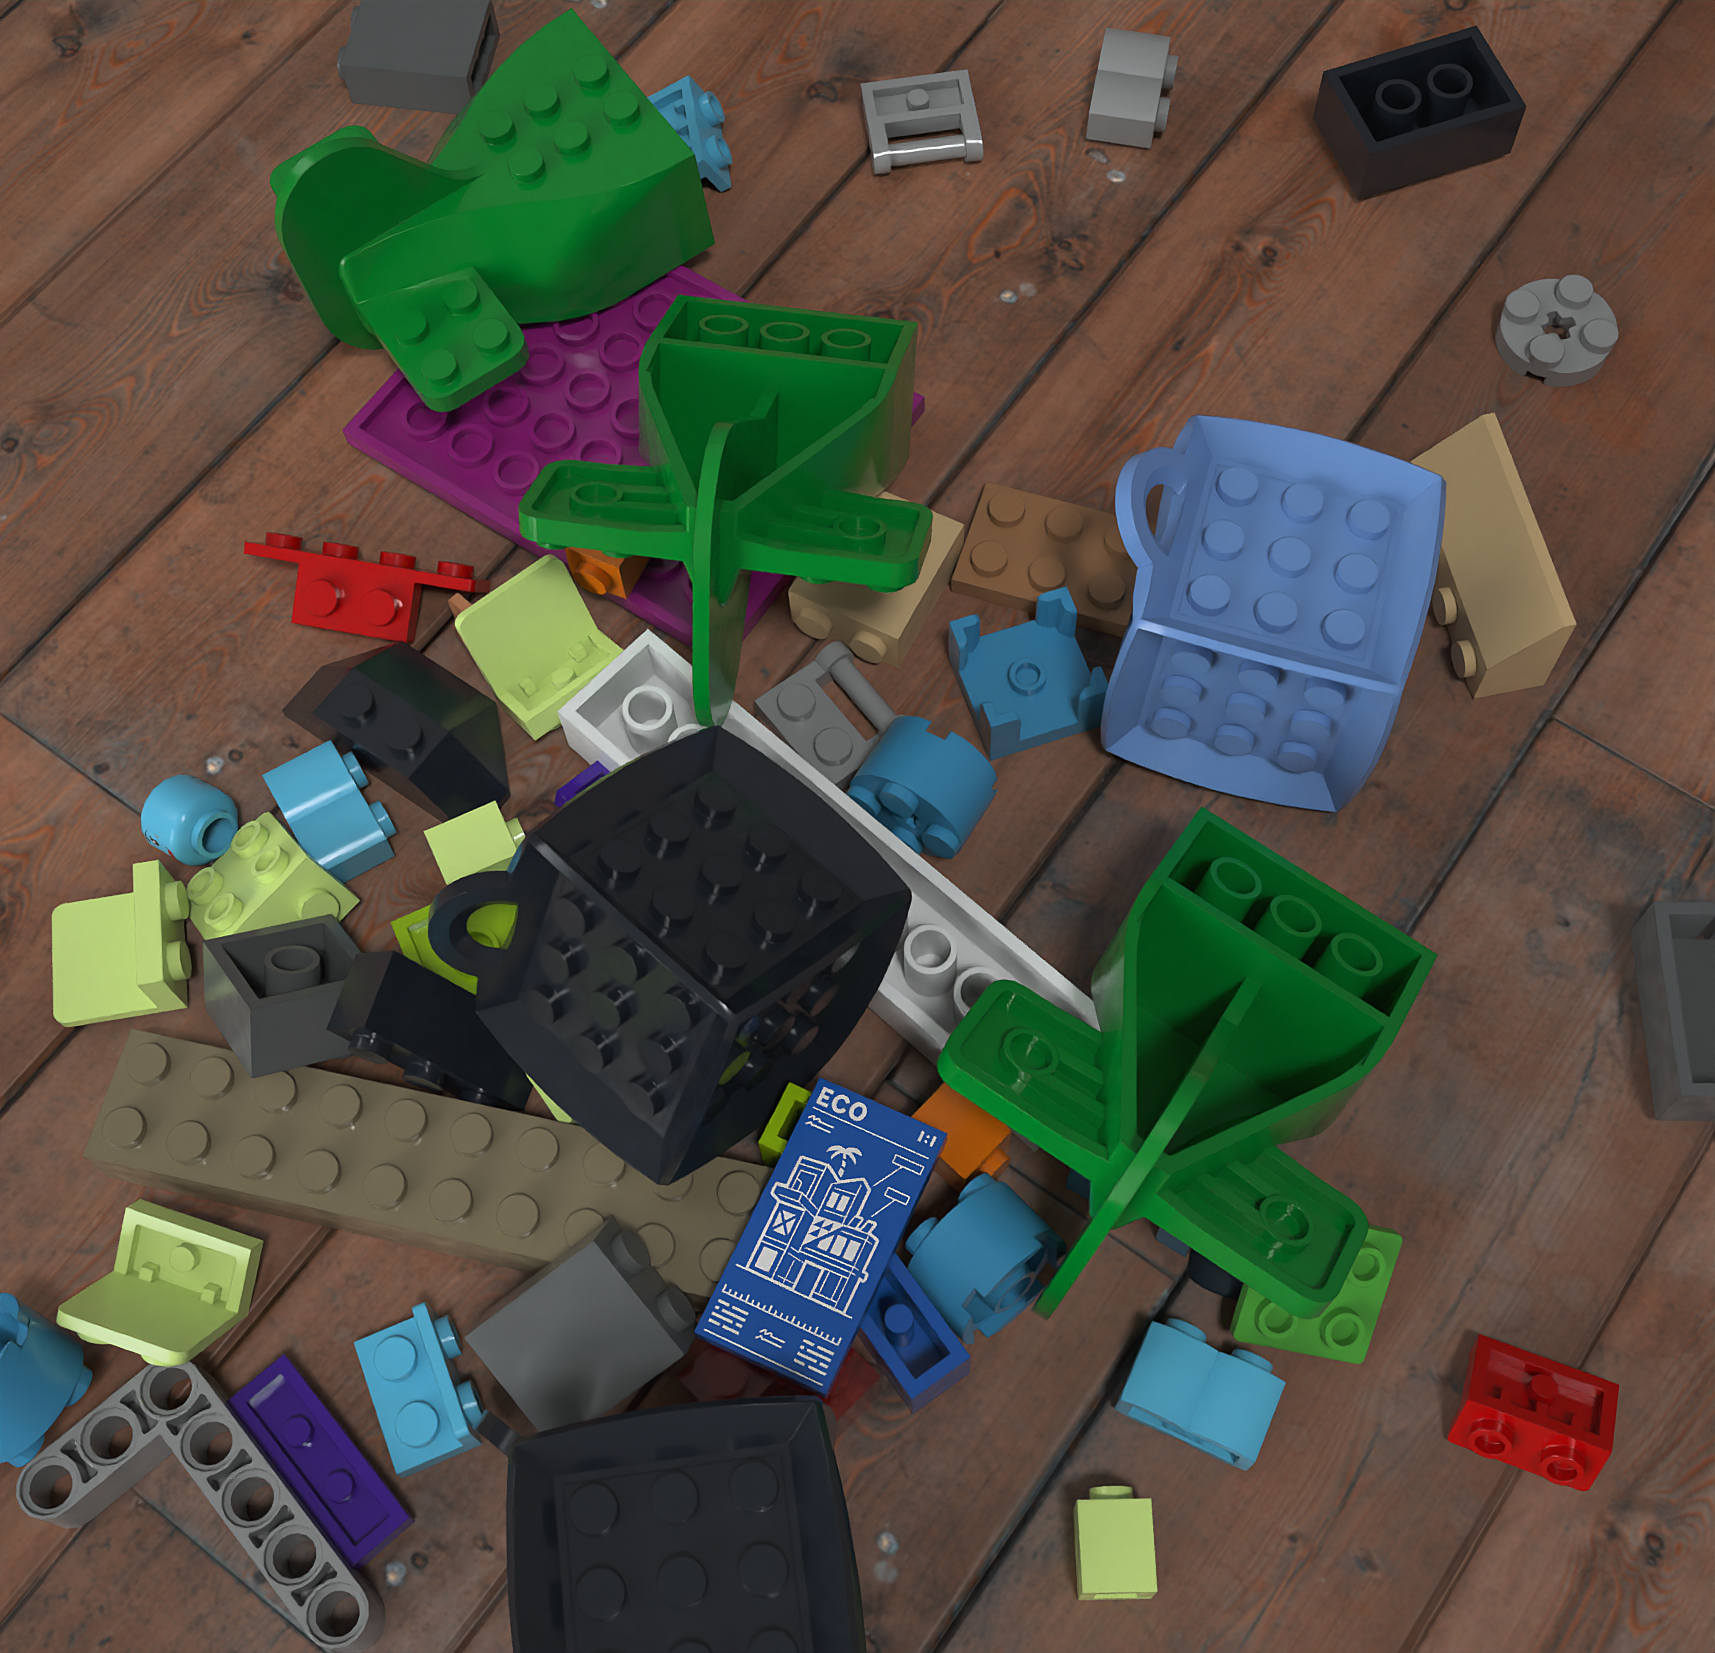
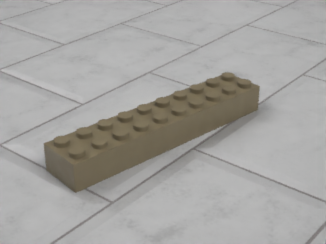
M130 1029L82 1155L104 1174L113 1179L532 1274L538 1273L613 1216L623 1230L633 1232L644 1243L649 1252L652 1267L667 1286L679 1289L690 1301L693 1309L700 1312L705 1311L775 1169L718 1156L706 1165L668 1186L658 1185L616 1156L581 1126L306 1066L290 1069L286 1073L281 1071L251 1078L232 1050L136 1029Z

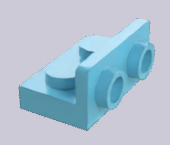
M689 75L647 97L694 152L700 179L707 177L720 192L731 188L728 165L732 164V155L722 135L721 123L725 121V115L717 97L711 91L705 93Z
M426 1302L412 1307L413 1318L354 1342L396 1475L402 1479L482 1445L479 1433L472 1426L483 1414V1405L472 1380L461 1383L453 1358L463 1354L458 1333L449 1315L439 1318L438 1314Z

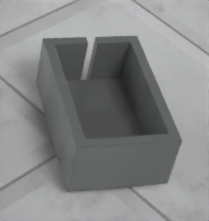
M1653 901L1630 931L1655 1120L1715 1121V902ZM1703 931L1704 939H1696Z

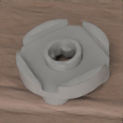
M1573 274L1567 275L1561 280L1542 279L1521 286L1507 296L1496 329V346L1504 362L1523 377L1529 371L1534 375L1545 377L1544 385L1553 387L1577 385L1597 375L1611 354L1619 334L1615 315L1607 302L1599 294L1593 292L1592 283L1583 276ZM1550 325L1558 326L1567 332L1566 339H1560L1556 333L1546 334L1544 330Z

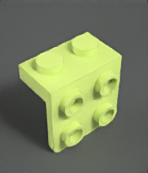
M551 554L545 555L462 611L455 620V627L501 708L535 741L545 733L555 730L562 725L557 711L624 651L597 628L564 563Z
M266 812L255 821H250L243 825L234 835L228 851L220 856L211 867H206L195 874L186 888L189 902L188 916L205 940L332 914L339 923L360 901L346 885L313 859L284 825L270 812Z
M159 860L133 864L132 893L64 903L54 909L52 913L53 1015L61 1025L74 1027L188 1008L187 979H190L192 971L191 958L185 943L184 919H187L189 915L188 896L183 882L175 881Z
M139 1199L125 1209L114 1270L62 1303L58 1308L56 1323L61 1327L77 1332V1335L87 1342L112 1344L141 1354V1357L146 1362L153 1365L170 1367L186 1364L248 1316L264 1241Z

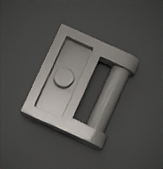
M968 69L860 83L861 102L874 175L891 173V167L961 157H964L966 162L983 160V141ZM958 128L961 131V135L888 144L887 139Z
M838 640L823 648L814 661L754 700L756 713L774 735L842 791L850 785V782L890 723L895 718L906 715H897L852 663L854 661L853 653L842 641ZM835 679L879 731L877 735L866 741L823 691L822 687Z

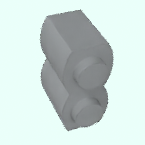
M1106 27L1089 110L1086 139L1151 149L1154 131L1165 133L1171 99L1160 96L1162 88L1173 90L1179 57L1168 54L1171 37Z

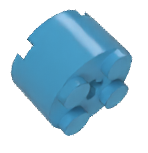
M915 716L897 717L890 723L850 782V788L846 795L918 855L924 853L935 857L954 858L960 852L997 794L998 789H992L998 779L996 772L981 752L956 733L950 731L945 740L926 731L931 721Z
M988 1173L977 1176L963 1189L958 1198L959 1204L942 1218L940 1222L935 1217L927 1219L913 1231L905 1244V1248L913 1255L907 1269L948 1326L967 1345L975 1343L974 1330L979 1329L989 1338L1020 1315L1045 1288L1036 1277L1047 1261L1057 1269L1067 1251L1065 1241L1007 1183L996 1182Z
M0 1293V1464L8 1462L18 1468L26 1465L36 1456L44 1442L45 1432L54 1423L64 1407L75 1404L85 1394L91 1383L93 1373L90 1368L83 1364L84 1351L78 1339L9 1293Z

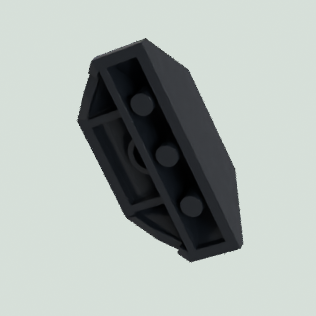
M403 641L321 666L282 709L287 718L324 743L331 740L336 750L342 755L352 751L361 768L442 823L493 801H496L500 810L511 797L497 703Z

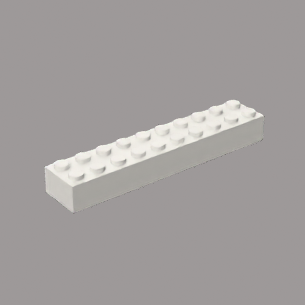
M649 629L640 635L557 711L568 745L590 765L598 760L610 772L674 739L707 728L699 725L695 714L692 665ZM732 699L729 713L722 728L762 752L820 796L877 850L912 891L910 909L896 951L882 983L868 1005L872 1011L936 1066L938 1057L951 1033L985 989L997 980H1013L1025 985L1055 1006L1100 1031L1094 1002ZM1010 1128L1012 1133L1034 1152L1038 1150L1039 1146Z

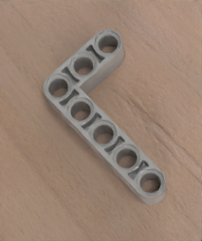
M191 1361L183 1365L170 1367L149 1364L33 1458L21 1471L16 1484V1498L20 1508L30 1517L69 1529L81 1527L94 1519L174 1453L310 1639L319 1646L342 1653H361L373 1646L382 1634L386 1619L385 1607L379 1595L360 1570L357 1571L349 1566L226 1402L230 1397L218 1381ZM190 1378L192 1390L189 1398L182 1406L169 1410L168 1395L170 1390L177 1382ZM125 1426H131L132 1441L129 1448L124 1454L112 1459L110 1456V1443L113 1436ZM230 1431L232 1434V1447L229 1454L221 1462L209 1465L207 1450L210 1442L220 1433ZM70 1474L72 1477L71 1493L63 1504L53 1508L51 1504L53 1486L60 1478ZM271 1485L274 1491V1501L271 1509L259 1520L250 1521L247 1514V1505L250 1497L262 1486ZM312 1540L316 1547L314 1565L307 1574L293 1579L288 1566L291 1552L302 1542ZM354 1596L359 1604L360 1616L358 1622L351 1632L337 1637L331 1629L330 1617L332 1611L341 1600Z

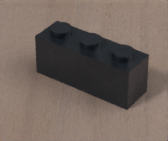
M395 950L356 954L326 1030L350 1042L347 1048L350 1053L373 1063L387 1064L390 1062L404 1069L402 1078L419 1088L436 1092L443 1089L457 1096L458 1100L508 1111H524L533 1087L525 1071L506 1052L476 1014V995Z

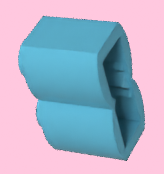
M329 740L262 775L299 844L313 859L342 883L395 856L387 838L397 834L396 829L381 802L378 800L368 805L359 789L369 785V782L352 751L340 757L332 741Z
M1168 1319L1166 1325L1152 1321L1144 1335L1114 1409L1153 1430L1179 1439L1206 1455L1247 1471L1256 1462L1286 1382L1271 1374L1273 1365L1266 1359L1242 1349H1234L1231 1355L1219 1352L1205 1343L1207 1335L1202 1330L1178 1319Z

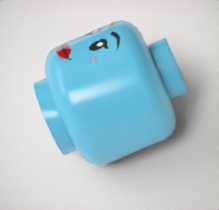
M177 774L163 780L147 797L141 813V830L150 845L185 865L202 866L224 855L231 847L232 839L238 831V811L232 798L226 793L193 775Z

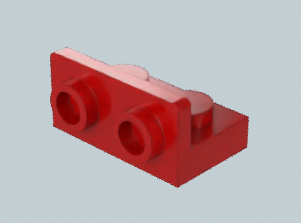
M1479 1334L1470 1350L1461 1405L1449 1426L1447 1439L1449 1442L1472 1450L1482 1457L1499 1460L1542 1476L1554 1484L1568 1486L1585 1492L1590 1489L1612 1454L1619 1384Z

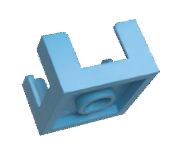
M1067 586L1042 593L1037 597L1035 620L980 636V619L977 614L949 622L948 658L989 761L1101 726L1104 701L1109 684L1101 666L1095 667L1092 674H1090L1075 638L1077 610Z

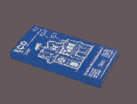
M820 1077L694 1331L696 1337L827 1399L945 1147L947 1133Z

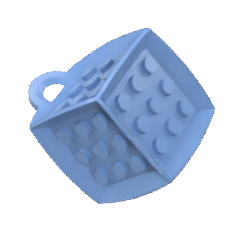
M1199 414L1188 419L1179 433L1173 449L1157 447L1132 456L1125 463L1118 477L1115 493V510L1121 538L1138 570L1133 593V611L1121 642L1104 701L1101 721V745L1105 751L1165 775L1232 795L1313 810L1338 812L1344 809L1359 793L1380 759L1393 727L1402 692L1420 642L1433 593L1440 556L1446 504V481L1435 472L1395 456L1324 434L1253 420ZM1162 484L1164 487L1154 537L1147 521L1146 500L1150 490L1154 486Z

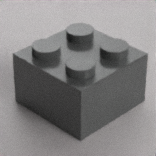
M332 914L203 940L205 1009L251 1078L281 1071L286 1073L293 1068L330 1059H345L353 1055L347 1049L350 1042L326 1030L354 958L356 954H361L362 952Z

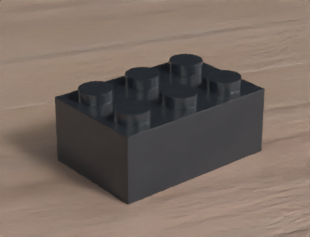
M1473 26L1323 71L1313 120L1359 200L1511 153L1527 106L1479 28Z

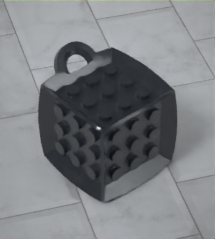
M719 725L692 732L663 744L616 768L581 791L526 835L517 848L506 871L475 873L447 885L436 895L430 906L428 939L433 951L443 962L462 973L477 977L476 1014L506 1052L543 1092L576 1123L616 1156L656 1184L668 1186L706 1165L759 1128L772 1117L789 1082L804 1088L836 1054L859 1022L883 981L906 923L912 901V891L877 850L820 796L762 752ZM493 904L516 905L517 909L513 925L501 949L482 945L469 935L467 921L476 910Z
M773 1396L667 1405L576 1422L527 1436H520L486 1409L472 1426L473 1429L508 1457L506 1549L508 1606L513 1653H867L857 1562L846 1500L834 1452L837 1429L836 1417L830 1406L815 1396Z

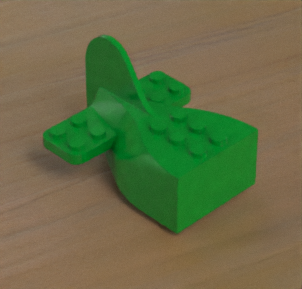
M572 8L543 26L500 65L446 128L427 163L380 144L365 127L350 125L337 130L274 168L270 175L269 183L277 198L274 221L278 240L321 321L335 337L346 344L368 350L385 349L424 404L431 410L438 412H449L460 407L516 373L526 364L529 358V347L518 324L572 319L612 306L715 244L694 152Z
M678 295L647 340L639 362V453L649 466L604 464L580 460L555 461L542 469L520 501L518 507L519 532L522 537L536 542L542 548L558 550L577 547L600 550L604 555L613 558H628L638 555L683 561L693 584L692 685L694 709L699 725L705 727L719 725L722 727L729 713L738 675L750 579L753 571L799 576L802 580L813 584H826L833 581L862 584L871 590L883 593L897 592L915 583L919 578L931 543L932 511L919 503L876 497L896 479L909 459L918 322Z
M1201 806L1143 886L1093 971L1091 993L1100 1031L1065 1012L1016 981L1002 979L991 983L945 1043L937 1060L939 1075L953 1090L1090 1180V1218L1048 1281L1031 1311L1047 1321L1109 1231L1119 1229L1145 1217L1288 1313L1303 1319L1320 1317L1338 1296L1368 1234V1220L1361 1207L1351 1198L1314 1175L1275 1145L1314 1137L1332 1125L1392 1045L1438 954Z

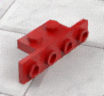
M266 532L265 542L245 541L243 554L299 563L291 623L410 643L415 640L422 584L467 592H489L491 580L473 577L474 566L438 561L437 571L416 568L417 556L380 551L379 561L358 558L360 549L358 546L323 541L322 552L303 549V537Z

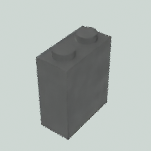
M361 0L360 5L354 6L352 10L351 33L347 45L341 46L337 57L338 74L346 82L352 103L458 114L487 81L500 38L492 0Z
M612 1216L488 1309L465 1335L464 1339L536 1429L541 1432L602 1416L682 1358L696 1337L694 1331L698 1323L695 1321L696 1315L687 1297L679 1289L673 1286L668 1287L652 1267L649 1252L640 1238L629 1230H623Z

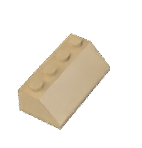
M1495 413L1485 414L1410 462L1441 475L1446 481L1444 527L1432 604L1438 623L1447 626L1453 642L1451 658L1454 670L1459 678L1466 679L1473 699L1544 685L1576 626L1575 618Z

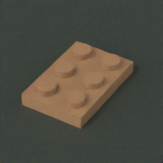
M986 482L951 579V592L1036 614L1037 597L1040 594L1067 586L1077 610V626L1123 638L1133 611V593L1138 567L1125 548L1116 515ZM1149 524L1151 532L1155 537L1156 525Z

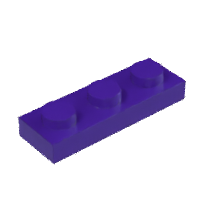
M285 1354L226 1401L352 1569L359 1571L415 1522V1519L298 1367Z

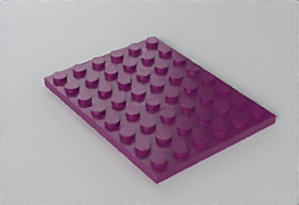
M680 265L624 300L597 312L561 321L518 324L529 347V358L526 364L516 373L449 412L434 411L426 406L398 368L344 427L343 433L348 444L540 558L549 554L555 555L564 563L572 577L564 549H545L538 546L536 542L522 537L519 532L518 507L520 501L542 469L555 461L580 460L604 464L649 466L639 453L638 371L640 357L647 340L678 295L751 302ZM916 392L913 393L911 428L925 411V397ZM651 557L627 600L608 592L603 594V596L692 648L693 584L683 561ZM753 571L751 573L742 642L792 580L793 575Z

